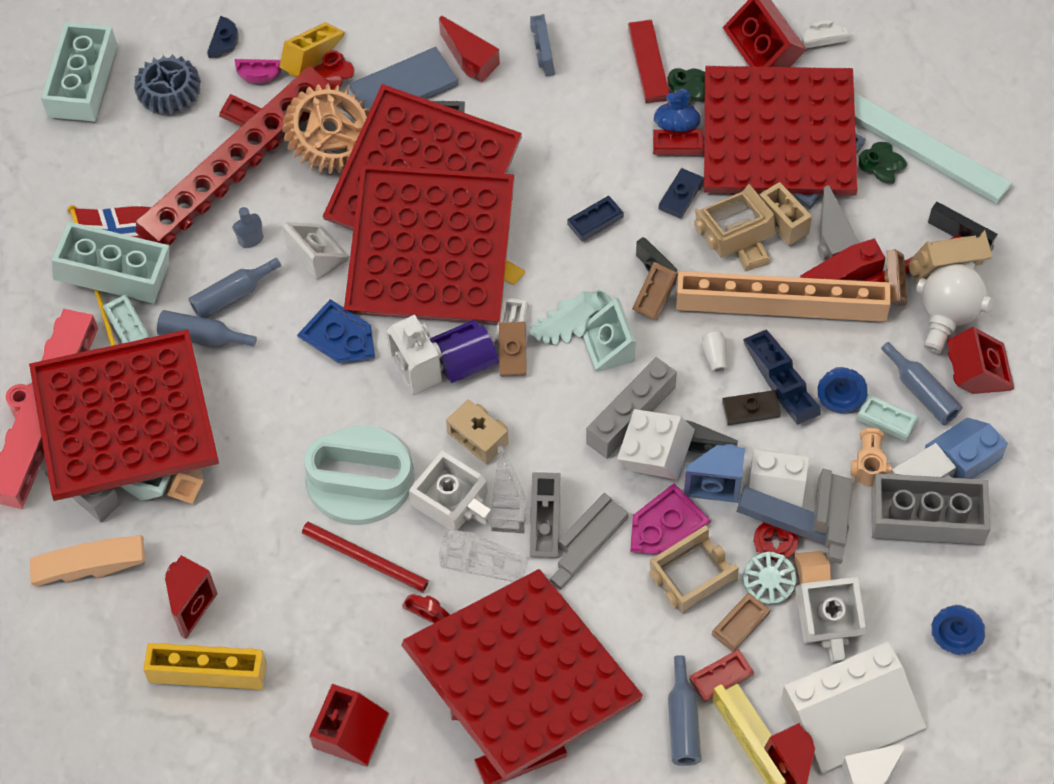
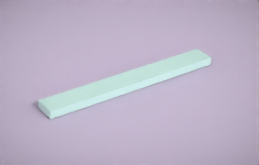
M854 92L855 123L996 204L1010 189L1012 182Z

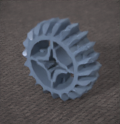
M173 54L169 58L162 55L161 59L157 60L153 57L152 63L145 62L144 68H138L139 72L135 76L134 90L138 101L142 103L145 109H150L153 114L159 111L162 116L165 112L173 115L174 111L179 110L182 112L184 106L190 108L191 102L197 101V95L200 94L201 80L197 69L190 60L185 61L182 56L176 59Z

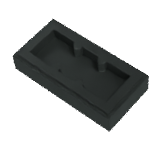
M642 237L636 241V257L644 263L648 272L654 262L677 272V268L646 238Z

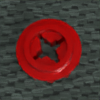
M764 522L756 529L753 542L756 552H775L789 559L796 552L798 535ZM774 533H776L778 541L781 542L779 543V547H777V549L773 547L772 542H768L772 541ZM770 557L771 560H774L776 563L779 560L777 558Z

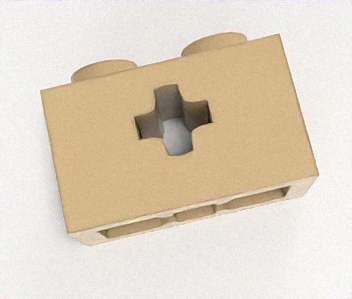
M780 182L759 194L761 199L774 213L775 232L788 246L809 234L812 215Z
M469 399L446 419L447 433L486 465L509 444L508 428L498 419L495 421L488 415V412L482 405H475Z

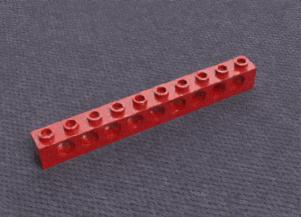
M309 65L136 221L135 232L142 239L170 246L181 230H188L199 214L204 215L211 208V203L215 199L223 198L234 182L239 183L245 177L246 171L249 168L257 167L268 151L273 152L279 146L280 140L285 136L282 128L285 124L283 119L286 113L283 111H286L287 107L291 105L293 98H297L300 92L306 94L308 87L315 92L318 84L322 90H325L327 84L331 88V84ZM304 111L300 116L299 123L302 120L304 122L307 121L310 113ZM266 126H273L276 129L271 130L268 129ZM250 141H256V142H258L259 144H258V145H252V144H250L249 142H250ZM237 156L240 157L242 160L236 161L232 159V157ZM222 172L225 176H217L214 173ZM198 188H205V189H207L208 191H207V192H199L197 189H198ZM188 204L190 207L182 208L179 205ZM162 220H170V221H172L173 223H172V224H169V225H166V224H163L161 221H162Z

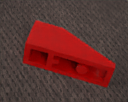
M442 15L439 17L440 35L462 71L468 77L483 82L500 65L499 48Z
M873 238L849 246L800 275V278L863 281L883 271L886 258L876 239Z

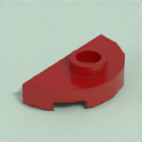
M411 594L407 596L402 605L404 609L433 624L450 615L440 606V602L431 596L423 597Z

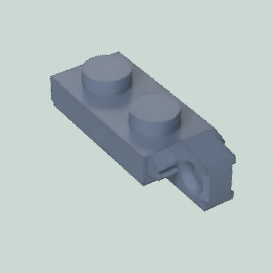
M545 14L530 16L531 32L536 34L533 35L536 49H541V53H537L539 68L544 67L546 77L553 76L555 71Z

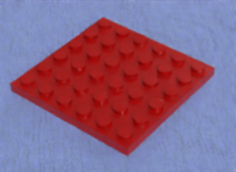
M705 66L704 193H740L750 184L757 194H761L780 182L791 194L823 195L824 187L829 185L834 195H857L853 68Z
M381 84L324 211L323 219L351 230L354 229L361 164L507 174L521 141L522 133Z
M361 164L344 311H349L353 314L406 318L415 315L420 319L460 322L475 320L477 323L498 324L500 322L515 181L514 174Z
M189 329L29 363L53 501L219 464Z
M540 569L403 639L401 645L504 780L640 702L643 694Z

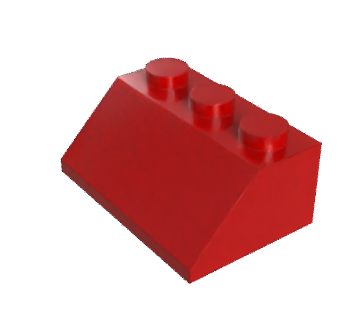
M747 0L722 27L749 66L791 67L807 50L772 0Z

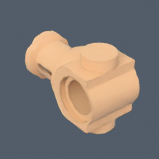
M866 428L860 431L862 449L857 453V460L851 461L850 476H855V482H860L867 487H872L876 473L891 474V463H886L885 452L881 450L884 432L878 428ZM869 467H870V468H873V469L876 470V471H875V472H871V471H868L866 468H869Z

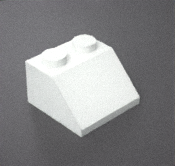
M753 450L748 488L802 507L809 457Z

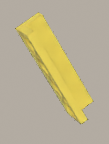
M722 684L715 687L712 698L713 704L766 784H786V781L764 749L772 735L739 685L735 684L726 690Z

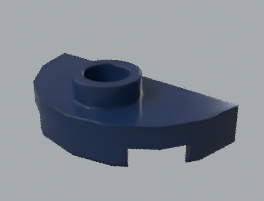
M220 16L207 51L208 58L221 57L220 54L226 53L229 50L232 51L236 47L239 37L235 23L229 18Z

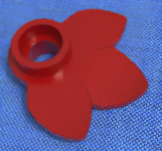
M335 50L325 53L322 57V63L313 68L331 84L330 90H335L337 85H339L340 89L343 79H350L354 75L352 63L346 61L343 54Z

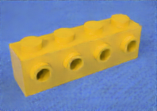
M148 643L143 671L149 683L263 690L267 662L263 650L254 648L241 649L223 646L208 647Z

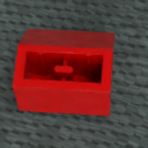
M332 684L309 735L313 749L368 767L388 719L389 712L359 692Z

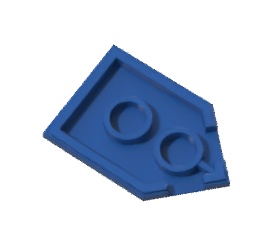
M331 299L297 334L298 338L337 363L375 358L371 325L352 312L344 311V307Z

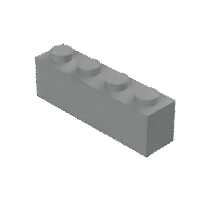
M655 357L586 428V444L607 459L623 443L634 409L653 412L676 388L677 371Z

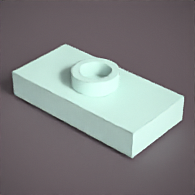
M126 294L103 305L122 343L150 338Z
M868 394L856 420L878 428L906 442L917 422L918 416Z

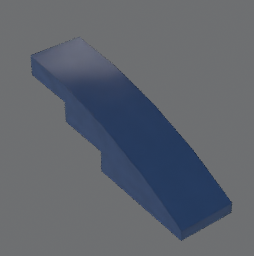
M767 329L743 339L747 350L771 390H775L777 399L797 425L821 415L820 406L807 392L806 382L793 368L792 359Z

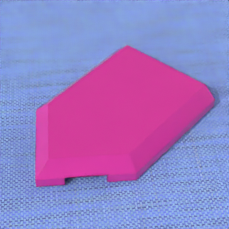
M673 483L633 514L630 552L660 554L703 526H707L711 523V520Z

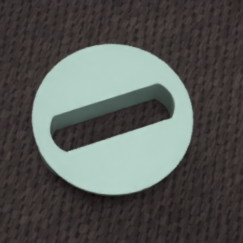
M352 426L319 437L309 445L304 457L306 487L312 502L323 514L341 523L362 525L377 522L390 516L406 501L409 496V489L413 486L414 482L413 462L403 443L391 433L377 427ZM329 459L394 468L400 471L391 480L319 470L318 467L324 460Z

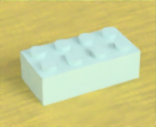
M64 23L41 97L47 117L96 121L117 48L112 26Z
M68 221L52 258L53 280L120 296L126 294L128 298L154 304L169 267V245Z

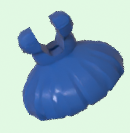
M679 89L675 91V94L672 92L666 95L668 103L661 105L654 114V122L657 126L672 132H686L700 124L699 112L692 105L687 104V101L690 99V93L685 89Z
M836 367L827 372L820 379L817 387L818 398L821 404L828 410L841 414L859 409L868 396L867 383L864 377L857 371L845 367Z
M961 605L948 606L945 609H941L933 618L931 624L932 636L937 645H940L947 652L956 655H966L975 652L984 642L985 625L979 614L972 608H966Z

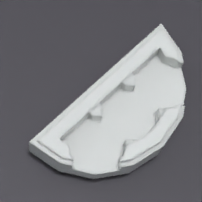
M819 21L810 25V28L803 35L802 43L806 48L850 41L851 35L845 27L841 28L833 24V21Z

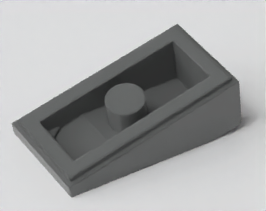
M686 420L695 429L688 451L706 453L716 445L733 444L737 446L738 440Z

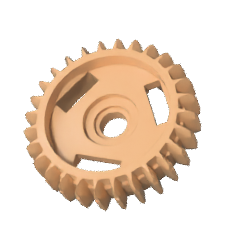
M318 84L315 92L310 87L306 90V94L300 92L298 97L293 98L291 105L287 107L286 115L283 119L285 124L282 128V132L285 133L284 141L289 142L288 150L295 149L293 158L301 156V165L306 161L309 162L310 170L314 166H318L319 173H321L324 168H328L330 175L333 168H336L340 174L346 165L370 111V108L363 109L364 100L357 102V94H354L352 97L349 96L348 89L340 92L339 85L336 86L335 90H330V86L327 84L325 90H322ZM337 107L346 111L354 119L355 123H352ZM304 111L310 113L305 132L300 131L298 126L300 116ZM331 121L335 123L337 129L332 132L327 131L323 123ZM338 149H347V152L340 154L324 153Z

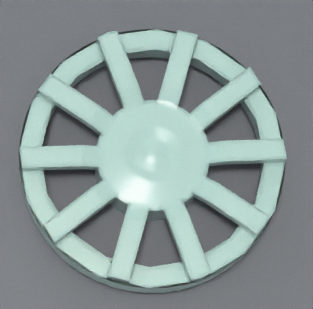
M764 552L752 557L747 563L743 574V583L747 593L749 592L761 603L775 605L788 599L794 591L796 572L792 563L784 555L775 552ZM766 557L767 567L764 568L758 560ZM770 557L779 559L774 567H771ZM784 562L788 568L779 571V566ZM755 563L761 571L759 573L749 569ZM791 572L792 580L781 578L782 575ZM748 575L756 576L758 580L748 583ZM780 583L791 585L790 589L785 592ZM760 585L761 589L756 595L751 587ZM777 589L783 596L774 599L773 590ZM764 590L769 591L770 600L761 598Z

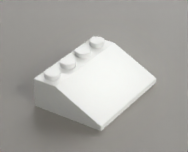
M889 642L784 685L781 699L794 724L800 723L804 731L811 735L815 746L813 760L821 775L841 767L845 756L884 748L926 730V725L904 669Z

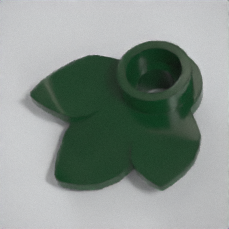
M675 68L670 71L667 77L668 86L673 90L674 94L679 89H685L690 93V99L687 101V104H690L692 99L705 101L704 71L695 68L687 71Z
M876 142L870 149L863 150L859 155V166L864 172L873 173L878 180L891 184L895 182L893 172L905 169L907 162L903 156L892 152V145L887 142Z

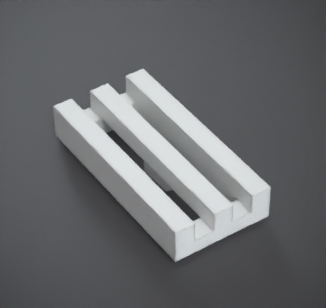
M503 298L500 322L505 320L507 305H512L509 322H515L517 306H521L519 322H525L528 300ZM499 323L497 324L494 341L496 347H499Z

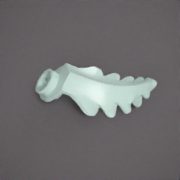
M596 290L595 292L582 291L576 298L561 300L558 303L559 311H548L546 315L549 319L539 318L538 322H534L533 326H529L528 332L530 335L535 336L537 340L542 338L546 344L551 339L552 344L557 345L559 336L565 343H569L572 333L578 337L583 336L590 317L598 313L612 300L602 290Z

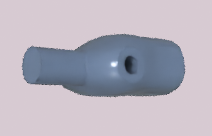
M242 207L239 209L240 220L235 222L232 228L237 236L238 244L243 248H251L259 244L264 238L262 221L258 214H250L248 208Z

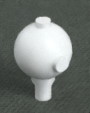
M967 262L941 266L934 270L927 279L921 278L919 280L917 293L922 294L924 307L931 317L928 323L930 331L924 344V348L928 351L940 354L950 334L954 333L956 327L971 323L982 311L986 313L990 311L993 298L987 296L986 285L982 277L974 270L975 263Z

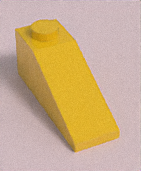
M324 22L284 41L279 67L294 77H297L309 65L314 68L322 61L324 54L331 51L344 37L345 32Z

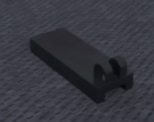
M937 201L931 208L929 224L953 237L957 235L962 237L976 235L977 238L985 230L991 251L993 250V243L997 238V233Z

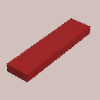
M652 19L628 22V30L645 103L666 101L669 89Z

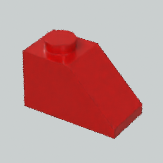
M800 723L770 736L764 747L786 781V784L808 783L815 752L811 735L804 731Z

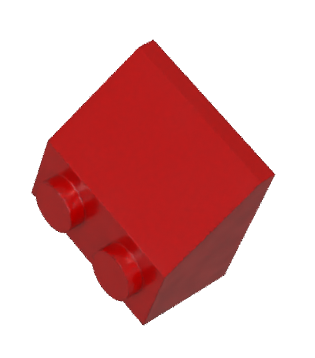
M971 327L947 340L949 347L948 356L954 371L953 380L959 388L972 394L1003 392L1014 389L1003 342L975 327Z
M181 555L176 562L169 565L165 574V582L173 618L181 637L186 639L218 593L210 571Z

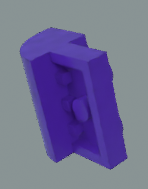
M475 320L429 338L431 343L436 342L440 348L442 357L439 359L443 366V373L451 383L499 363L496 349L484 325L479 326Z

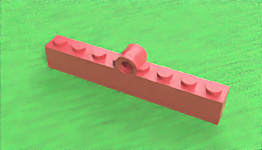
M63 308L60 318L58 317L54 322V332L51 338L45 343L44 355L41 361L89 351L98 331L94 316ZM32 382L28 385L17 384L8 389L5 396L6 402L15 417V422L12 429L7 431L5 445L2 452H0V504L18 509H23L45 457Z

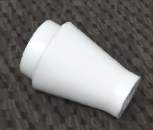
M718 331L703 335L701 346L711 366V371L713 373L726 371L727 338L723 336L722 332Z

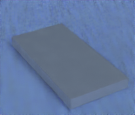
M433 47L349 83V87L353 95L357 94L356 100L358 102L364 100L363 109H371L381 84L428 99L457 86L458 79L437 47Z

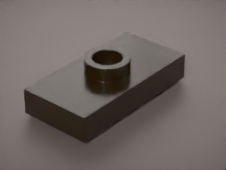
M775 390L722 398L727 426L779 418L781 416Z

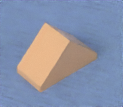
M822 550L794 554L799 585L831 580L830 563L827 561Z

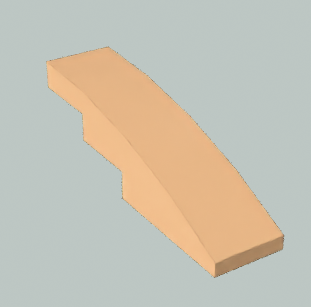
M137 535L89 542L30 558L31 584L39 587L59 579L68 583L88 575L100 578L144 563V537Z

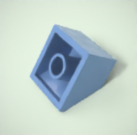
M966 418L926 444L925 448L936 443L956 466L953 478L973 479L1003 458L1008 443L991 424Z
M733 444L716 445L687 465L684 485L686 496L738 503L745 448H740Z

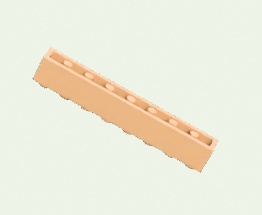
M678 271L676 310L886 322L890 308V283Z

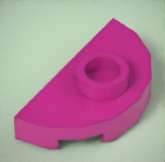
M235 59L236 72L240 78L249 83H267L275 79L282 71L279 67L281 60Z

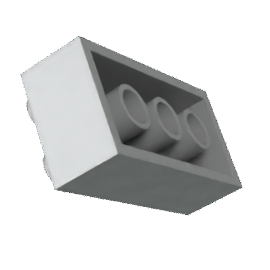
M875 474L871 488L872 538L985 544L990 532L988 480Z

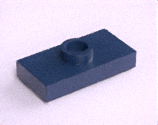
M681 168L661 199L658 209L681 219L702 186L704 177Z
M608 195L568 218L567 225L581 241H584L622 219L624 212Z

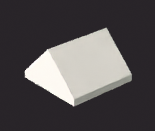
M285 222L283 225L287 247L316 280L348 259L346 253L319 224Z

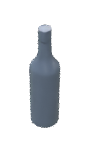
M276 257L256 269H239L189 297V303L197 317L207 318L253 292L258 281L281 267V263Z
M167 310L161 311L157 322L158 335L189 329L191 342L214 347L230 342L255 346L257 341L256 336L234 332L221 321Z
M886 342L881 347V350L898 367L901 382L942 425L951 422L961 412L962 405L921 363L906 359L890 342Z
M677 655L674 657L675 684L668 696L672 763L689 766L701 762L697 696L687 681L685 656Z

